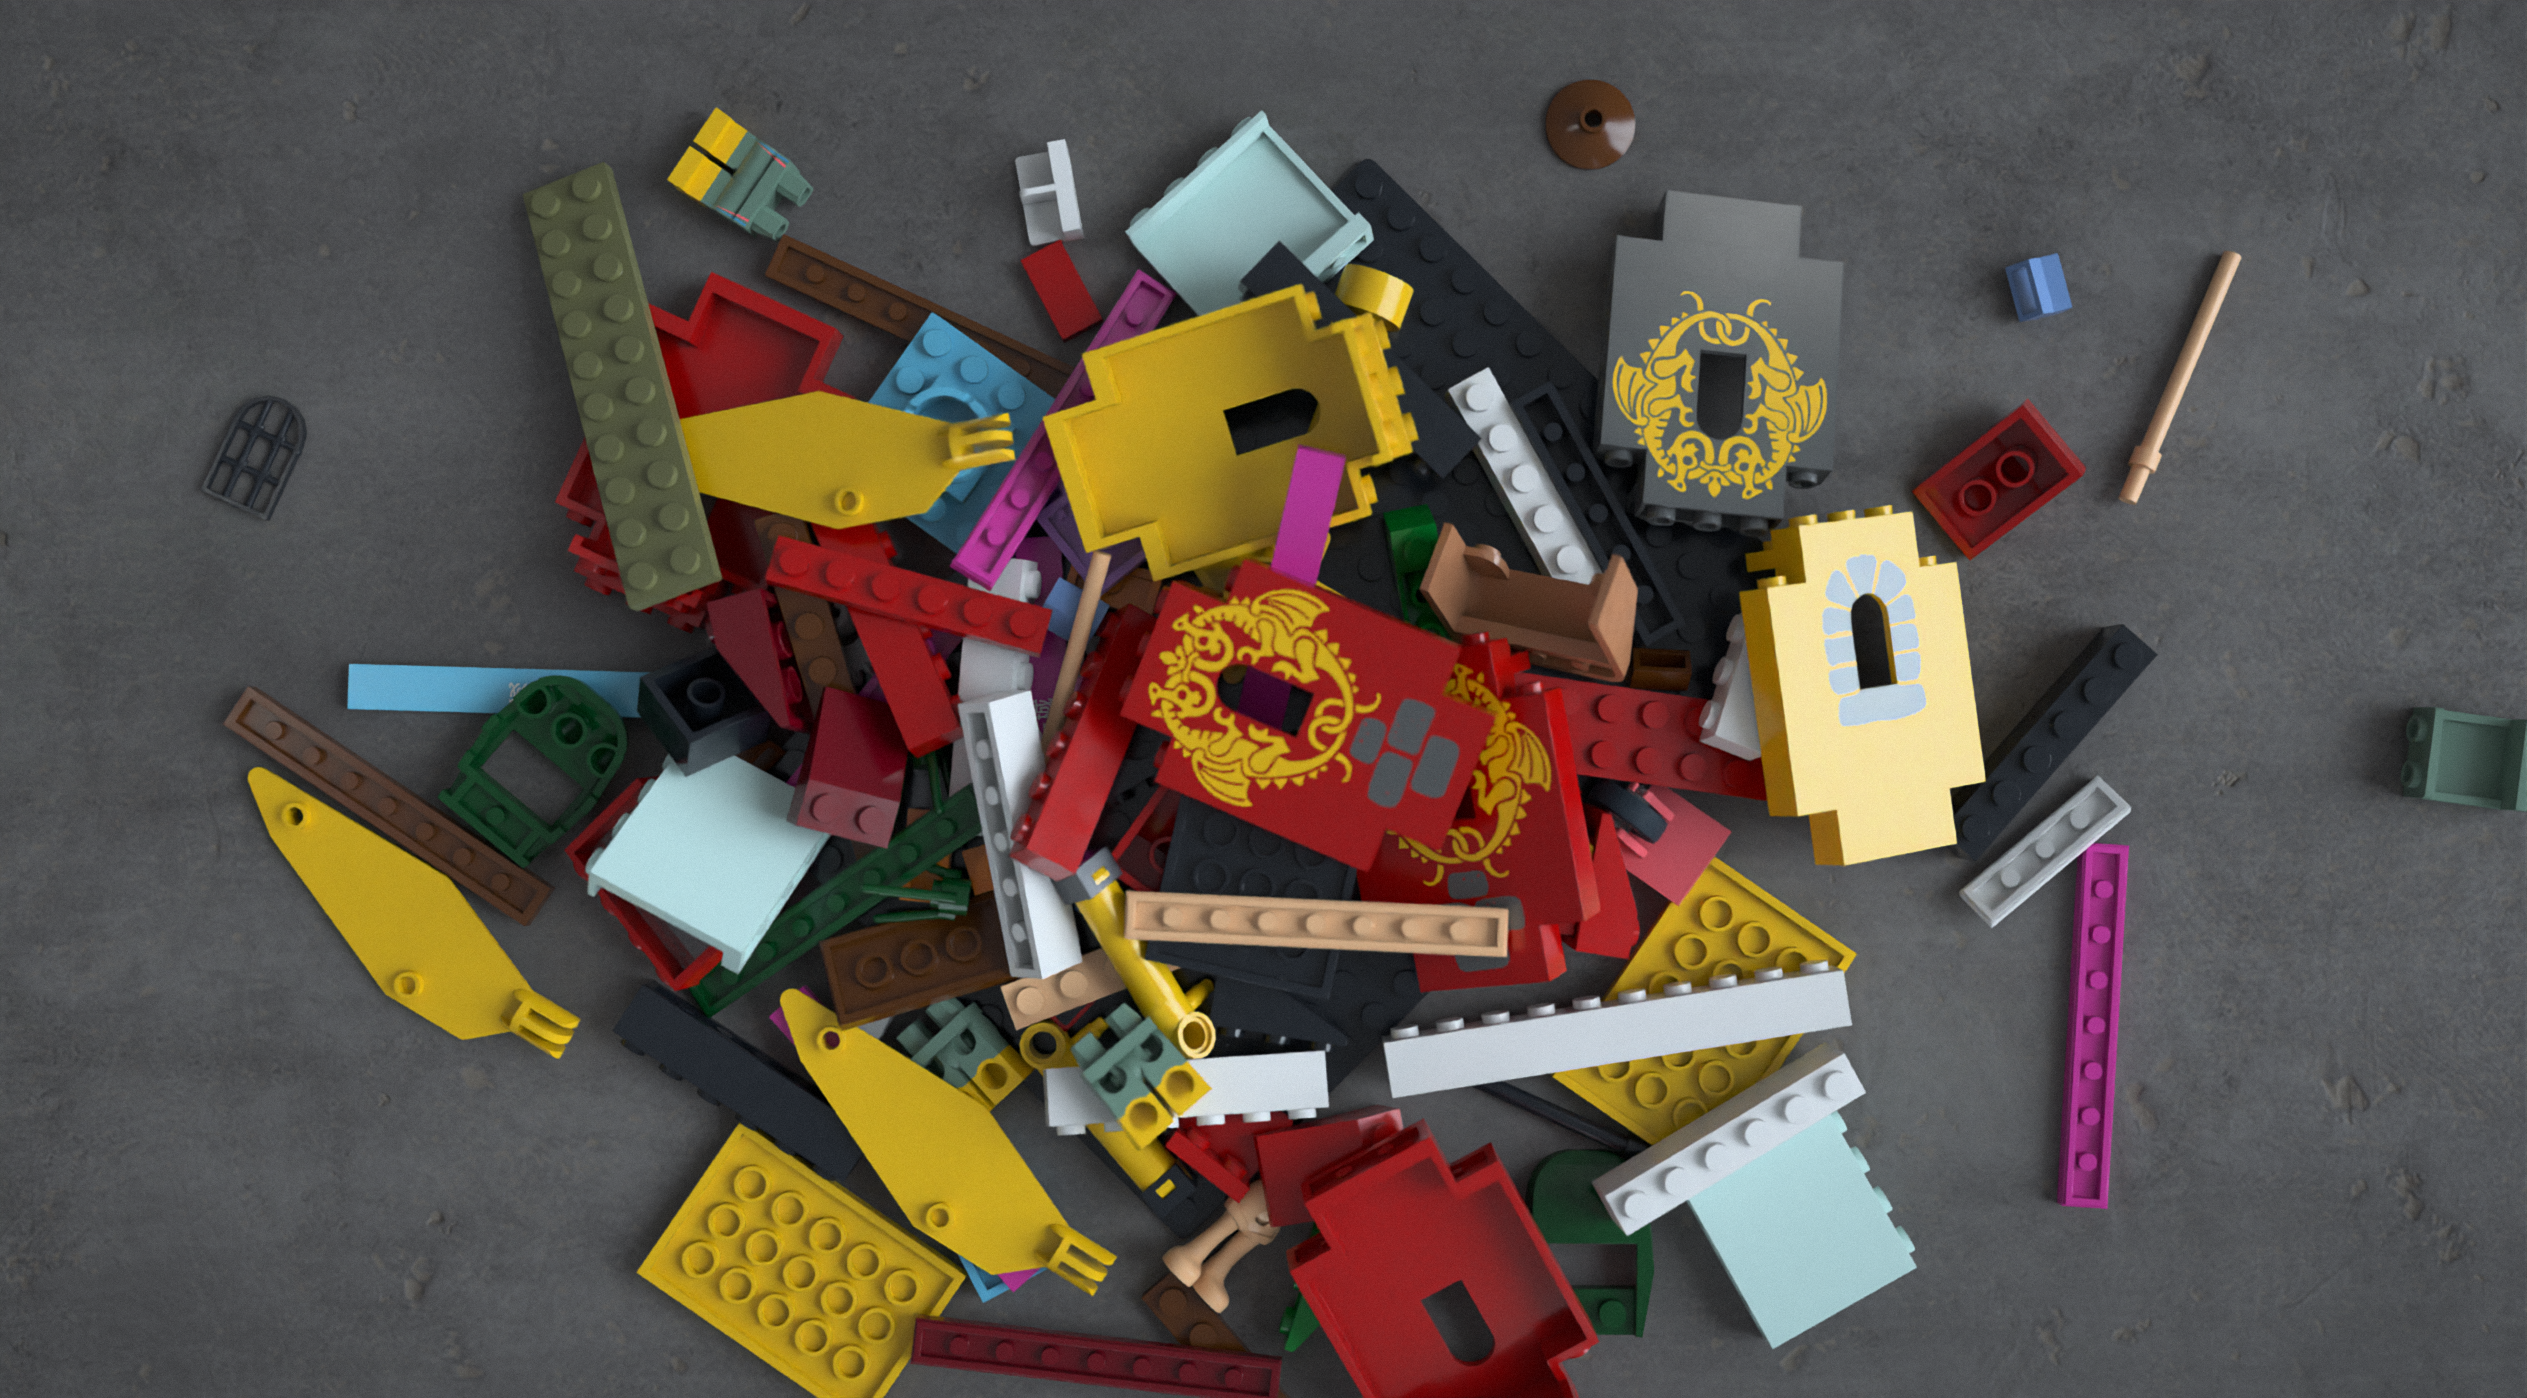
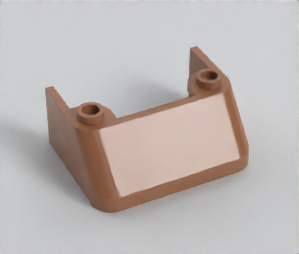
M1444 523L1419 590L1455 643L1462 644L1461 636L1489 631L1490 640L1507 637L1511 652L1528 650L1531 665L1612 682L1624 680L1631 658L1638 590L1622 556L1612 555L1608 568L1604 573L1594 574L1588 585L1509 569L1497 549L1485 544H1477L1475 547L1466 546L1454 525Z

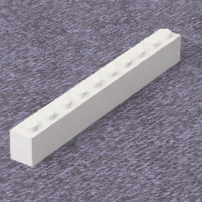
M1812 960L1800 963L1799 971L1787 973L1782 972V967H1768L1755 970V978L1737 980L1736 974H1725L1710 977L1709 985L1691 987L1690 981L1673 982L1663 985L1664 992L1646 995L1644 988L1629 989L1618 992V999L1600 1002V996H1585L1573 999L1572 1007L1555 1009L1554 1003H1541L1528 1006V1014L1509 1016L1508 1010H1497L1481 1014L1482 1021L1464 1024L1463 1017H1453L1436 1021L1437 1028L1418 1031V1025L1416 1024L1393 1027L1390 1029L1391 1035L1381 1037L1390 1093L1392 1098L1851 1026L1852 1021L1844 972L1833 965L1828 966L1827 960Z

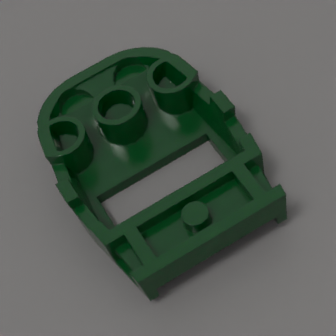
M560 675L539 678L524 687L513 697V701L499 713L492 714L481 727L483 731L457 765L461 771L450 788L443 789L437 798L524 869L535 857L563 836L581 818L586 816L598 802L627 754L629 746L627 727L619 712L586 683L576 678ZM514 730L584 788L551 826L481 768Z
M1565 1149L1548 1155L1535 1167L1528 1181L1525 1204L1547 1244H1636V1285H1571L1587 1313L1596 1335H1635V1337H1643L1654 1276L1651 1222L1627 1236L1612 1220L1591 1183L1626 1162V1160L1619 1158L1618 1152L1608 1149Z

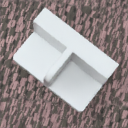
M1065 139L1047 142L1048 152L1021 156L1015 160L1020 185L1019 195L1023 204L1029 242L1032 247L1050 245L1058 240L1067 242L1084 239L1069 150Z

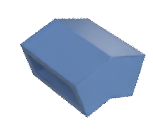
M2058 253L2027 259L2005 268L2019 322L2056 315L2072 308Z
M1059 577L1043 607L1053 610L1048 630L1069 641L1082 589ZM1100 599L1087 645L1110 607L1109 604Z

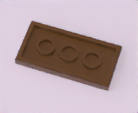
M994 890L970 897L967 916L956 915L955 921L931 919L887 922L819 942L838 1025L842 1031L1022 978L1011 977Z

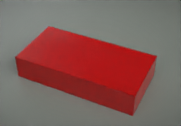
M1061 240L1020 260L1064 343L1104 322Z

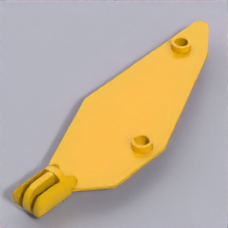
M817 391L680 419L699 493L835 529L926 513L961 470L1015 460L1013 450L1001 449L1013 444L1012 432L996 430L1011 425L1008 413L949 423Z
M256 767L250 770L248 783L270 837L387 996L461 1040L512 1032L550 1056L560 1059L566 1049L564 1044L569 1043L574 1034L572 1028L578 1026L581 1018L532 990L447 875L268 769ZM298 809H300L303 814L302 821H300L297 816Z
M791 988L782 993L780 1004L801 1062L915 1228L991 1275L1046 1267L1089 1295L1094 1296L1098 1286L1093 1280L1101 1282L1108 1273L1101 1263L1111 1266L1117 1256L1067 1224L985 1105L859 1027L842 1031L838 1025L835 1012L801 991ZM829 1031L838 1034L840 1038L838 1047H832L827 1043L826 1035Z

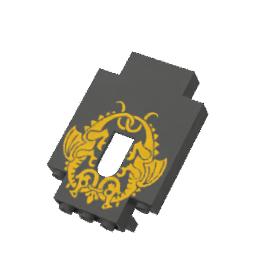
M1666 190L1657 208L1654 240L1616 236L1608 254L1592 455L1595 459L1605 460V464L1612 467L1622 468L1638 464L1636 483L1627 495L1626 513L1634 514V517H1639L1641 520L1658 526H1668L1675 522H1683L1701 531H1716L1721 529V527H1726L1745 536H1764L1773 531L1783 520L1785 482H1788V485L1793 488L1811 489L1817 485L1820 486L1833 471L1844 262L1799 257L1802 206ZM1700 353L1744 358L1740 427L1738 432L1728 439L1717 440L1708 437L1697 424L1696 410Z

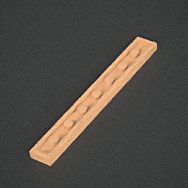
M1126 891L1124 939L1507 957V908Z

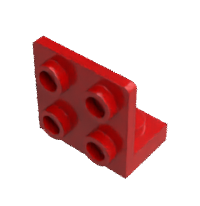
M1282 1110L1270 1111L1271 1121L1243 1122L1242 1113L1224 1114L1225 1124L1197 1126L1196 1116L1181 1117L1178 1121L1179 1127H1173L1166 1136L1165 1146L1238 1204L1250 1190V1179L1259 1168L1253 1136L1293 1125V1120L1289 1119L1288 1115Z

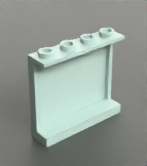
M1262 110L1253 118L1247 117L1238 123L1233 129L1229 140L1220 148L1214 147L1208 150L1200 158L1197 164L1198 167L1185 179L1180 177L1173 181L1165 190L1164 197L1151 209L1148 207L1138 212L1131 220L1130 228L1125 231L1132 246L1197 316L1241 303L1239 298L1243 294L1238 290L1240 280L1278 241L1283 243L1323 284L1328 282L1374 241L1371 225L1359 212L1354 215L1269 126L1267 116Z
M668 754L663 763L664 771L657 780L651 778L644 785L637 800L639 805L631 815L624 813L616 823L612 832L613 840L605 850L598 848L590 858L585 870L589 874L588 894L594 897L601 887L723 951L721 965L738 974L831 834L787 822L795 788L736 756L727 758L686 777Z
M1837 1110L1686 1200L1762 1337L1772 1349L1917 1268L1909 1254L1915 1251L1912 1241L1901 1226L1897 1228L1893 1226L1887 1215L1888 1212L1893 1210L1892 1206L1879 1186L1871 1187L1864 1174L1870 1171V1168L1856 1146L1850 1149L1842 1133L1847 1131V1127Z

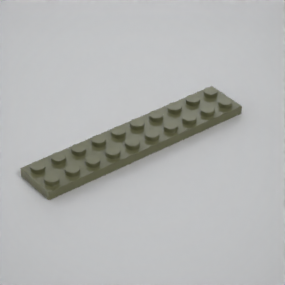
M601 162L524 193L523 198L629 608L640 611L722 580L613 170L605 162Z

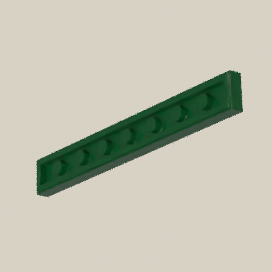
M973 782L942 802L943 813L941 815H936L933 808L892 836L889 840L888 848L876 847L779 914L738 974L722 966L721 960L700 980L698 985L689 987L688 990L706 1017L709 1019L814 948L820 941L827 939L888 897L863 893L860 890L862 884L903 887L982 833Z

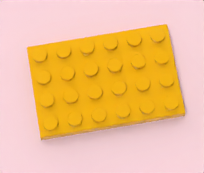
M1714 857L1679 907L1670 900L1667 902L1600 1002L1618 999V992L1629 989L1644 988L1646 995L1664 992L1663 985L1673 982L1690 981L1691 987L1709 985L1710 977L1718 975L1736 974L1737 980L1755 978V970L1768 967H1782L1783 973L1799 971L1800 963L1812 960H1827L1828 966L1833 965L1842 969L1845 973L1857 953ZM1803 1033L1551 1073L1550 1075L1646 1142L1654 1145L1778 1071Z
M739 1122L636 1273L817 1398H884L911 1358L917 1315L940 1316L966 1278L967 1271L838 1182L829 1181L818 1175L811 1168L812 1164L799 1155L791 1156L780 1150L773 1143L774 1138L761 1129L754 1131Z

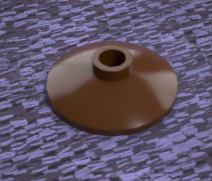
M1600 80L1577 81L1563 88L1552 100L1545 119L1546 137L1553 152L1566 164L1583 170L1602 169L1618 161L1628 150L1635 133L1634 112L1626 96L1613 85ZM1587 114L1597 115L1600 119V125L1598 127H1589L1585 123V116Z

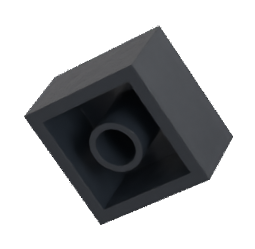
M716 646L640 677L637 712L686 777L767 741L771 715L718 651Z

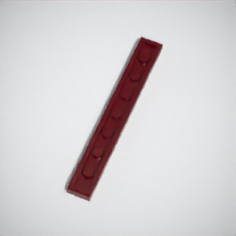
M918 1314L915 1320L910 1364L1200 1398H1278L1282 1356Z

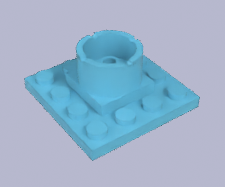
M934 312L930 314L868 403L949 423L963 422L1004 413L1009 414L1011 425L996 430L1012 432L1013 444L1001 449L1013 450L1015 460L961 470L926 513L906 516L907 519L957 554L1055 399Z

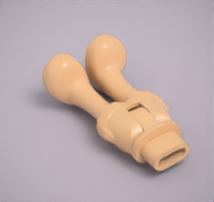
M1261 1178L1250 1183V1190L1239 1204L1229 1197L1223 1204L1227 1210L1203 1233L1185 1245H1177L1170 1248L1162 1257V1260L1173 1274L1186 1286H1193L1200 1297L1219 1314L1229 1304V1295L1224 1287V1280L1231 1268L1259 1243L1263 1245L1271 1243L1280 1231V1227H1270ZM1238 1229V1232L1218 1252L1202 1263L1219 1243Z

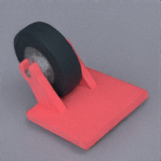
M1600 778L1588 795V798L1596 807L1612 815L1626 870L1678 907L1732 833V831L1668 787L1651 785L1646 790L1639 783L1631 782L1625 790L1608 779Z

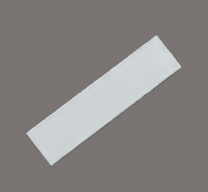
M2097 775L1961 889L1959 896L1993 928L2131 812V806Z

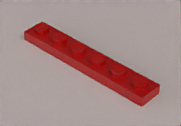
M778 535L765 576V581L768 585L1038 658L1041 656L1053 611L1052 609Z

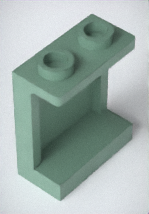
M2414 707L2413 716L2409 719L2406 728L2409 749L2407 761L2403 764L2400 775L2401 783L2404 786L2402 797L2504 811L2527 812V719H2505L2447 711L2444 708Z

